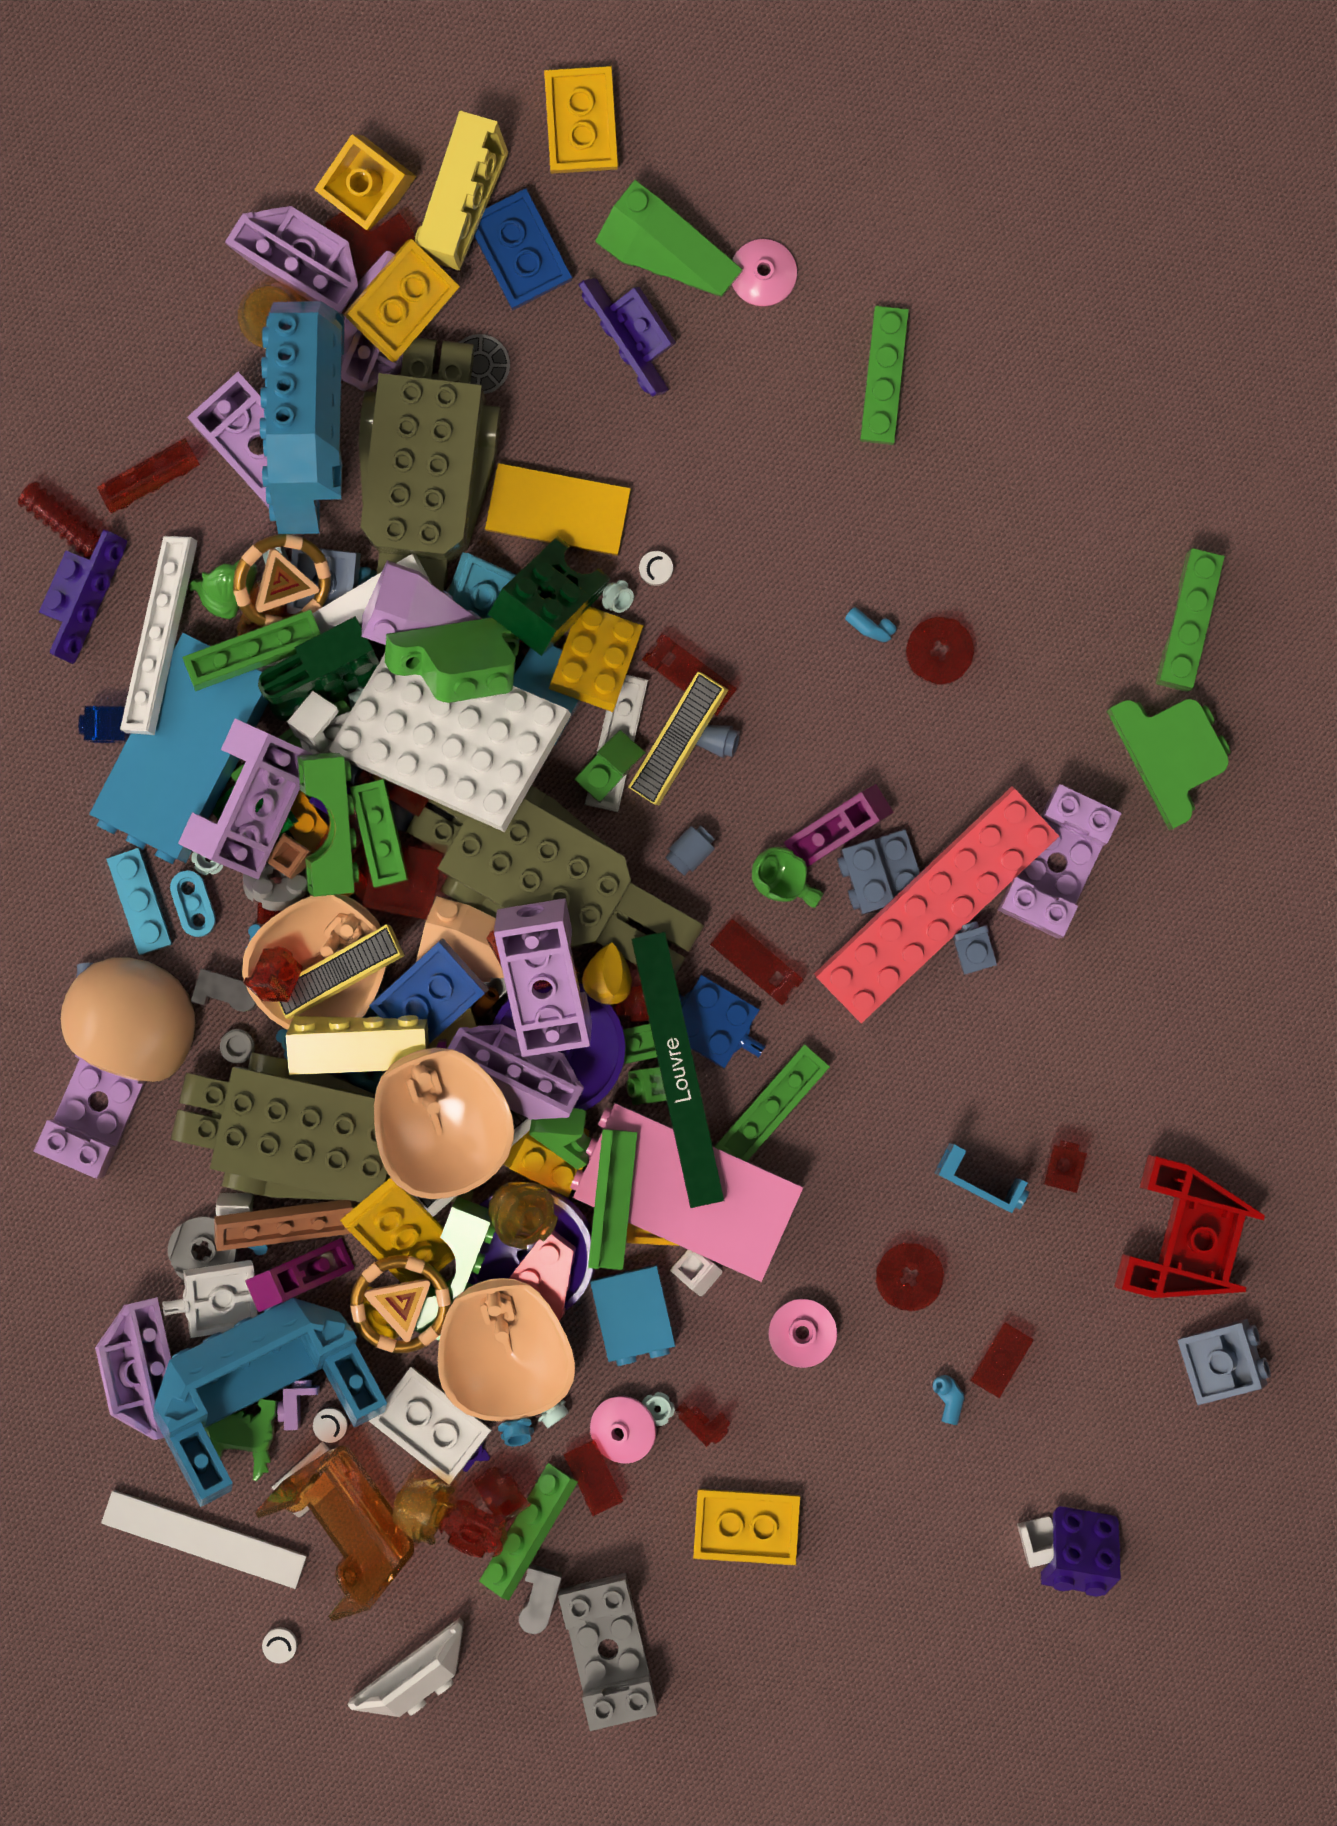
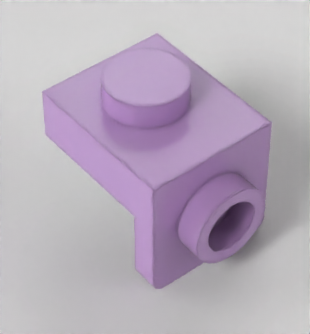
M300 1379L283 1389V1401L278 1402L277 1415L278 1422H284V1430H298L301 1427L300 1395H318L320 1393V1385H312L311 1379Z

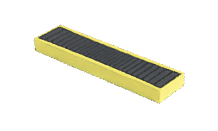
M698 671L630 783V789L654 805H660L727 694V688L702 672Z
M386 924L272 989L285 1018L292 1019L294 1016L305 1012L405 955L392 927Z

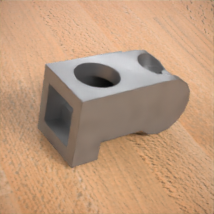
M200 970L191 999L192 1002L207 1005L209 997L227 1002L233 1009L242 1012L251 1011L257 1006L249 994L244 981L209 970Z
M533 1564L529 1565L525 1581L533 1583L529 1601L522 1606L519 1614V1624L525 1632L538 1634L546 1628L562 1573Z

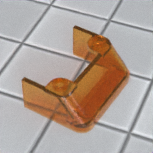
M339 1446L328 1450L283 1480L255 1512L257 1517L261 1518L284 1509L288 1512L296 1513L308 1506L338 1548L343 1559L336 1567L335 1577L345 1596L328 1616L331 1621L370 1610L414 1553V1541L411 1534L358 1458L348 1447Z

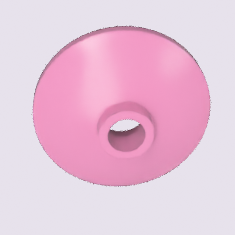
M769 239L751 241L742 246L732 259L733 262L743 269L742 273L732 284V287L737 295L749 304L761 307L778 304L788 297L795 286L797 278L796 262L790 251L776 241ZM760 265H767L770 268V273L762 276L758 273L757 269Z
M809 1299L792 1300L782 1305L773 1315L769 1325V1341L773 1351L783 1362L794 1367L806 1368L821 1363L830 1355L837 1339V1328L831 1313L820 1303ZM800 1326H805L809 1330L808 1336L804 1339L796 1336V1330Z
M615 1396L603 1401L596 1408L591 1418L590 1433L596 1448L606 1458L618 1463H633L642 1459L652 1449L656 1439V1424L651 1412L643 1403L632 1397ZM615 1428L622 1429L624 1432L623 1438H619L615 1434Z

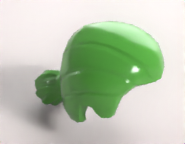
M771 847L756 857L752 866V880L758 892L765 897L779 902H790L799 897L813 908H816L824 893L819 889L809 887L806 884V863L802 858L796 856L792 850L784 847Z

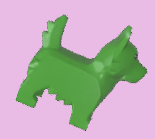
M259 1400L258 1406L261 1408V1411L256 1416H253V1414L246 1415V1411L243 1410L237 1411L204 1428L219 1458H221L225 1449L253 1452V1480L256 1482L263 1476V1473L269 1472L267 1463H270L271 1459L268 1450L275 1434L274 1420L277 1417V1405L279 1402L277 1400Z

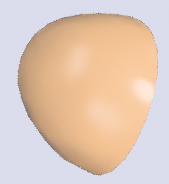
M345 895L310 896L301 899L272 917L257 931L249 942L244 953L242 975L249 994L257 1006L271 1020L288 1030L293 1018H285L272 988L381 928V925L364 906ZM386 967L297 1016L362 1018L369 1009V1005L375 999Z
M117 957L93 963L73 981L66 993L61 1010L62 1033L66 1044L72 1052L94 1067L132 1080L155 1082L169 1078L184 1063L194 1038L195 1012L190 995L177 978L149 961L130 957Z
M445 1048L420 1050L393 1063L380 1078L374 1101V1125L379 1154L391 1179L410 1195L426 1199H444L465 1194L484 1184L494 1176L508 1158L514 1138L513 1117L509 1105L493 1079L465 1054Z
M508 1278L489 1279L479 1282L462 1292L448 1309L439 1340L438 1373L442 1389L447 1398L465 1414L488 1421L520 1420L551 1409L568 1394L575 1376V1362L570 1343L550 1305L529 1284Z

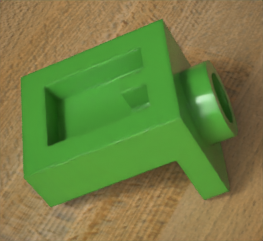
M659 1067L629 1071L627 1091L633 1105L667 1101Z

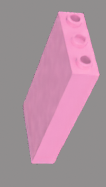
M617 1103L614 1104L613 1109L606 1107L598 1126L604 1129L637 1132L628 1223L762 1282L803 1187L713 1147L724 1201L690 1208L673 1128ZM602 1133L599 1140L591 1139L586 1150L588 1159H590L584 1172L577 1170L570 1186L571 1189L576 1191L573 1196L574 1199L592 1207H595Z

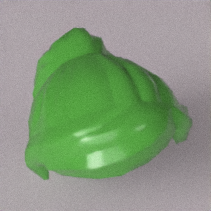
M239 561L234 565H220L211 573L202 572L203 579L192 580L188 586L191 591L196 590L202 605L214 616L231 619L237 615L239 606L233 592V579ZM255 563L250 567L246 578L248 594L255 584V577L258 572Z

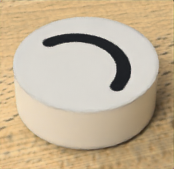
M651 551L645 554L639 564L640 576L647 584L652 586L665 584L673 573V564L670 557L661 551Z
M337 1408L321 1410L313 1421L315 1435L321 1441L327 1443L340 1440L348 1428L345 1414Z
M278 1627L272 1629L263 1640V1653L268 1660L274 1663L289 1661L297 1650L296 1636L287 1628Z

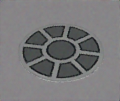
M483 334L471 335L462 339L459 343L474 344L471 384L482 385L484 394L498 389L505 382L510 369L509 355L505 347L497 339Z

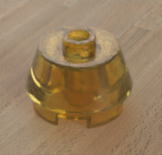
M277 282L262 283L250 289L241 300L238 309V323L244 336L254 345L263 348L262 328L266 327V319L269 316L273 302H302L299 295L287 285Z
M509 1182L501 1186L494 1193L489 1203L488 1212L496 1234L504 1244L519 1249H528L527 1245L534 1244L539 1239L544 1242L551 1235L558 1217L554 1214L553 1201L555 1200L547 1188L538 1183Z
M441 1478L409 1479L395 1498L393 1510L394 1524L417 1544L421 1542L429 1545L435 1544L436 1538L434 1536L438 1529L445 1531L451 1520L455 1504L449 1502L450 1494L452 1495L455 1492L454 1487L445 1484Z

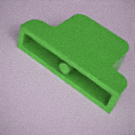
M493 618L386 634L385 664L390 672L396 675L422 676L434 697L441 702L452 703L506 694L513 689L515 657L519 653L520 639Z
M1192 699L1184 700L1153 717L1147 716L1139 701L1135 703L1126 700L1109 708L1106 712L1168 830L1170 831L1186 823L1191 818L1192 811L1195 810L1188 791L1224 772L1228 766L1227 755L1231 753L1222 735L1217 737L1211 726L1215 723V720L1206 705L1201 707L1197 701Z

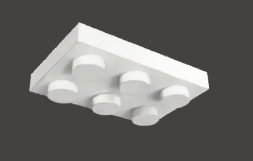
M414 1367L409 1368L386 1398L387 1407L385 1412L369 1420L370 1423L449 1485L455 1480L492 1431L480 1419L467 1415L454 1406L442 1389Z

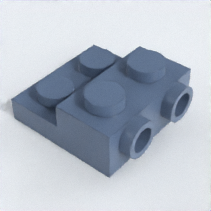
M906 829L841 850L842 857L837 858L842 877L849 876L853 889L847 892L853 910L860 909L861 915L884 908L920 874Z
M1248 1319L1220 1325L1211 1330L1181 1337L1177 1340L1197 1405L1260 1390L1268 1384L1266 1378L1271 1377L1270 1367L1266 1358L1260 1359L1256 1346L1260 1345V1335L1255 1325H1249Z

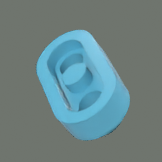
M193 871L179 872L171 881L170 891L182 928L187 934L194 937L207 936L216 925V916L205 882L199 874ZM186 882L194 884L195 890L192 894L187 895L184 893L183 886ZM197 914H202L205 917V923L201 927H197L193 923V919Z

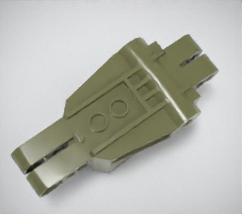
M416 338L403 353L401 376L379 373L377 392L365 391L359 432L363 503L360 527L379 552L377 574L382 572L387 560L397 563L411 554H416L432 585L443 592L444 590L446 591L449 564L462 555V552L468 550L496 460L501 407L485 405L486 398L482 385L471 384L474 344L443 341L439 374H434L437 340Z
M532 785L505 832L426 797L424 800L454 818L450 822L420 805L405 830L408 834L445 855L437 869L448 877L439 891L460 903L470 905L495 918L497 909L565 898L572 926L570 946L572 949L594 943L605 947L612 942L622 953L624 959L637 966L631 939L647 935L626 924L628 918L655 934L665 932L667 941L687 952H690L704 925L632 884L623 855L614 851L555 799ZM669 948L674 975L676 976L686 958Z
M251 1052L248 1068L232 1067L229 1081L185 1073L179 1103L213 1110L212 1116L177 1109L171 1140L214 1149L210 1169L224 1172L221 1186L272 1198L330 1199L362 1202L390 1178L381 1160L376 1141L374 1093L354 1086L350 1082L329 1073L289 1075L287 1059ZM475 1189L465 1194L457 1195L450 1202H455L457 1197L472 1202Z

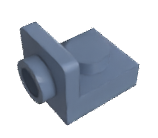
M977 921L962 925L959 934L953 937L963 975L997 965L987 933L989 932L987 925L979 927Z

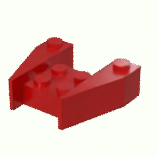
M1148 1155L1140 1188L1175 1197L1158 1263L1122 1254L1114 1287L1151 1298L1246 1292L1247 1287L1231 1283L1229 1279L1245 1217L1264 1220L1265 1215L1191 1166Z

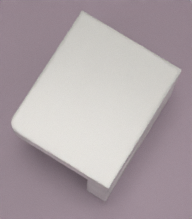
M312 691L287 723L297 738L319 753H322L329 744L323 731L335 718L339 710L335 705Z
M1045 1516L1018 1523L1017 1527L1029 1567L1032 1568L1050 1563L1054 1558L1053 1524L1051 1518Z

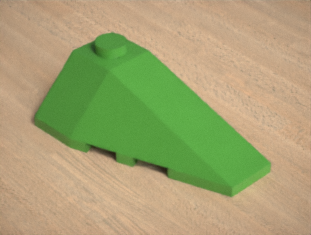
M636 180L632 182L613 206L595 240L599 246L621 263L646 269L653 274L678 280L685 285L723 297L743 271L742 268L666 203Z

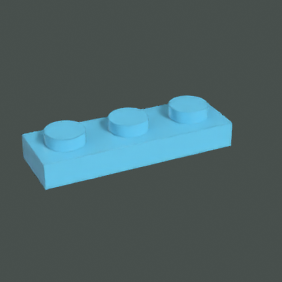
M136 848L107 858L106 860L138 954L143 955L172 945L173 943L141 849Z

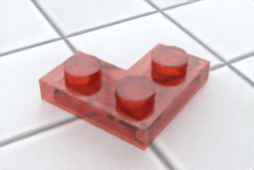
M343 212L325 223L327 229L349 242L354 268L361 278L386 251L396 254L407 240L413 239L415 241V234L400 213L372 232L365 230Z
M409 846L406 861L409 880L374 888L371 874L369 873L362 907L427 920L434 903L440 871L437 868L443 859L444 853Z

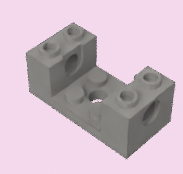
M626 1573L560 1588L558 1598L566 1630H569L583 1690L582 1700L590 1731L656 1716V1698ZM605 1639H611L617 1643L618 1652L613 1657H604L598 1650L599 1644Z

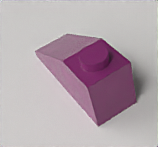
M875 784L783 843L796 856L802 858L806 866L809 867L894 812L877 784Z
M342 1238L249 1278L245 1280V1283L258 1312L355 1268Z

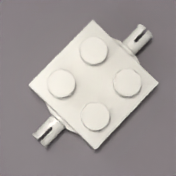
M251 1260L183 1270L185 1285L183 1299L162 1302L164 1316L185 1313L188 1319V1329L191 1338L213 1335L219 1332L224 1333L234 1328V1325L241 1320L258 1316V1310L245 1283V1280L254 1277L253 1263Z

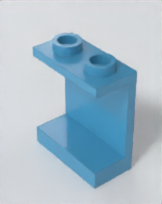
M949 1143L934 1174L1007 1212L1013 1213L1015 1208L1019 1210L1022 1208L1029 1195V1191L1025 1190L1028 1182L1015 1178L1004 1201L954 1176L966 1150Z

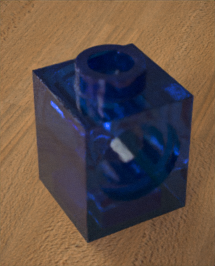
M85 706L84 714L79 715V734L84 735V740L88 743H126L130 733L120 730L125 707Z

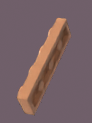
M337 1200L214 1216L217 1251L351 1234L340 1221L352 1210L351 1201Z

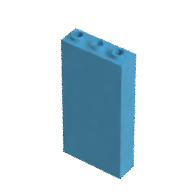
M182 633L173 650L155 735L130 734L89 815L99 819L96 826L114 835L117 829L127 833L128 836L125 841L143 850L146 844L157 849L155 856L171 864L174 863L175 859L184 863L187 862L192 850L178 844L192 812L209 819L231 777V773H233L240 759L221 750L234 719H238L256 728L269 703L258 687L259 676L262 672L257 669L195 691L182 657L210 646L185 633Z

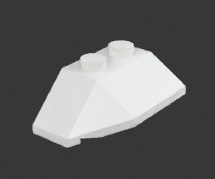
M459 1617L350 1698L347 1704L350 1709L400 1717L408 1712L412 1716L427 1704L424 1699L435 1691L437 1695H440L454 1684L451 1678L455 1676L458 1666L464 1626L462 1619Z

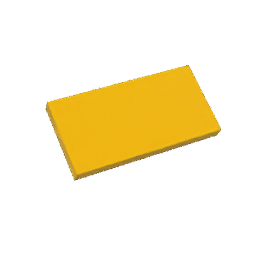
M498 463L485 531L551 543L556 537H559L573 548L618 556L631 488Z
M391 1177L340 1220L344 1227L378 1260L395 1255H410L424 1260L439 1272L455 1258L451 1248L440 1238L444 1229L441 1223L413 1195L397 1186ZM405 1268L389 1269L401 1283L428 1279L423 1274Z

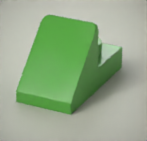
M620 730L597 752L594 759L575 778V781L601 803L646 752Z
M573 1108L570 1116L567 1118L531 1120L529 1135L577 1170L588 1163L586 1150L589 1147L591 1138L584 1133L585 1110Z

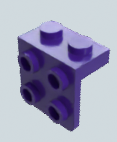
M1057 1507L1053 1511L1054 1558L1041 1571V1585L1053 1586L1058 1591H1082L1094 1597L1106 1595L1121 1579L1119 1521L1117 1517L1074 1508Z

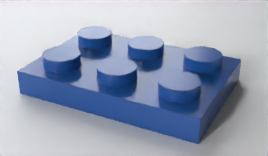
M526 188L485 209L474 237L512 311L572 281V276Z
M441 939L369 1006L382 1018L398 1019L401 1016L414 1015L418 1016V1019H427L430 1044L489 989L444 939Z

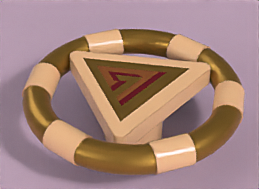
M291 534L269 536L252 545L241 557L233 579V592L240 610L248 619L262 627L310 609L312 613L316 612L326 602L331 586V572L322 551L311 541ZM286 547L305 552L314 562L319 578L318 586L275 548ZM269 550L254 607L246 588L247 574L250 567L263 553ZM315 594L300 612L291 616L279 617L261 613Z
M410 1255L389 1256L371 1264L357 1279L350 1301L353 1322L361 1335L376 1348L391 1353H409L427 1347L440 1336L443 1322L451 1306L449 1287L442 1275L429 1263ZM393 1268H405L423 1274L428 1278L367 1289L368 1285L384 1271ZM431 1282L435 1288L438 1303L437 1316L430 1327L418 1337L411 1339ZM364 1295L403 1341L380 1335L369 1325L363 1303Z

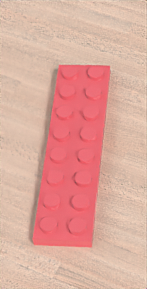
M1011 786L821 966L814 975L862 1024L962 929V925H966L1015 877L1046 850L1059 835L1022 795Z

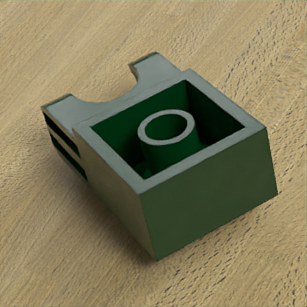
M556 537L502 588L488 613L489 616L507 630H510L512 634L541 656L601 596L611 579L610 576L600 569H596L589 574H581L572 570L564 560L565 551L568 550L570 545L559 537Z
M356 616L294 647L297 654L267 668L261 673L258 687L264 698L269 701V707L274 716L279 720L288 721L312 691L331 703L338 702L344 699L348 692L360 686L365 687L380 663L368 639L362 637V627Z

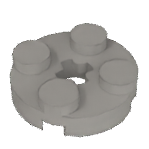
M266 863L259 880L243 874L244 892L252 902L254 898L262 903V908L282 911L300 901L306 893L308 896L306 868L291 880ZM281 877L283 878L282 883L276 884L271 878Z
M200 1216L187 1220L174 1230L168 1243V1256L171 1265L175 1269L174 1271L184 1280L183 1270L235 1262L237 1249L217 1251L215 1246L214 1218ZM203 1241L209 1243L208 1248L212 1250L211 1256H205L203 1260H199L197 1258L198 1253L193 1250L194 1245H201Z

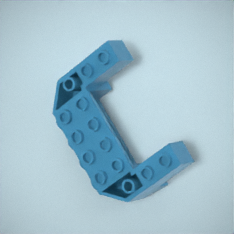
M322 301L273 302L269 316L266 319V327L262 328L263 348H266V357H262L261 360L262 378H265V387H261L260 394L261 408H264V418H260V438L263 439L264 457H267V466L262 468L263 487H266V503L269 504L270 521H276L278 534H320V500L342 499L340 418L342 355H344L345 317Z
M291 1298L284 1303L282 1302L265 1309L264 1313L254 1318L248 1317L234 1325V1328L224 1333L219 1332L211 1335L202 1344L192 1349L186 1348L176 1353L169 1360L154 1404L153 1417L200 1507L232 1491L233 1482L204 1429L322 1368L354 1428L385 1412L387 1402L355 1344L357 1340L355 1332L340 1312Z

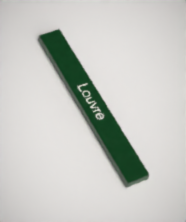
M661 932L631 939L690 1208L724 1201L666 934Z

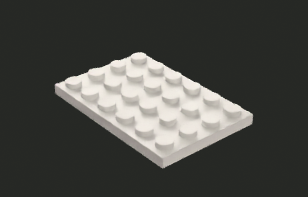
M384 653L379 662L380 664L377 665L328 751L330 753H340L344 756L345 761L348 760L350 764L505 832L571 716L569 710L513 686L512 691L506 694L452 703L441 702L434 697L422 676H400L390 672L385 664Z

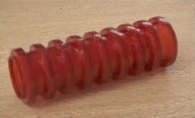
M31 482L20 494L18 505L20 507L25 506L27 513H34L36 520L42 519V524L45 527L50 526L52 533L58 532L61 540L67 539V545L70 547L75 546L77 553L83 552L84 558L90 559L100 538V535L97 534L98 530L95 527L90 528L89 522H82L79 514L73 515V510L70 507L65 508L64 502H57L54 494L48 495L46 488H39V482Z

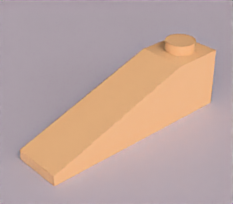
M436 896L425 922L416 962L441 939H444L482 982H491V978H504L494 935L496 918L470 905ZM539 980V981H536V982H548V981Z

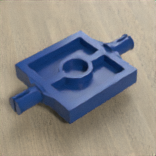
M702 975L693 990L684 997L679 994L691 1050L723 1069L728 1064L732 1055L741 1047L759 1058L762 1053L761 1051L764 1050L766 1045L748 1036L750 1026L759 1009Z

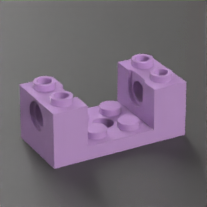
M237 372L187 418L269 509V504L266 503V487H263L262 468L267 466V457H264V453L261 455L253 454L249 448L250 442L254 438L260 437V418H264V408H261V396Z
M234 719L221 750L246 761L218 823L192 812L178 844L214 862L259 880L300 790L297 756L313 754L238 719ZM263 798L262 808L255 812L257 802Z
M1061 784L1054 787L1041 817L1059 837L1008 885L997 910L1055 938L1064 937L1078 908L1075 904L1102 847L1108 843L1121 816V812ZM1059 853L1065 857L1066 867L1062 872L1055 873L1049 869L1047 861L1051 854Z
M566 899L497 909L494 935L521 1056L526 1057L589 1047L592 1019L586 992H580L572 957L570 947L572 926ZM545 980L552 985V989L547 993H539L533 988V984L536 981Z
M75 1054V1057L79 1058V1062L54 1119L46 1121L33 1152L93 1178H103L146 1081L132 1080L103 1071L90 1065ZM98 1091L105 1093L108 1097V1106L100 1112L94 1110L90 1105L91 1096Z

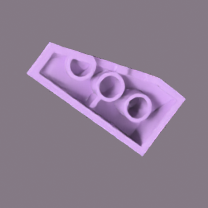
M387 560L362 615V637L386 645V634L482 618L472 610H466L453 600V596L445 590L442 592L428 582V578L419 571Z

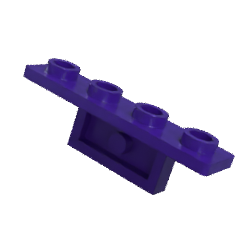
M596 278L580 282L579 287L583 291V300L600 317L602 329L608 336L613 337L619 346L621 358L626 364L631 365L638 375L637 381L640 387L652 397L667 392L669 390L651 362L676 344L641 288L634 287L615 303H612Z
M103 530L90 560L65 551L39 610V613L62 622L50 649V654L71 664L75 663L89 629L95 620L104 595L109 588L118 563L123 556L127 540L108 530Z

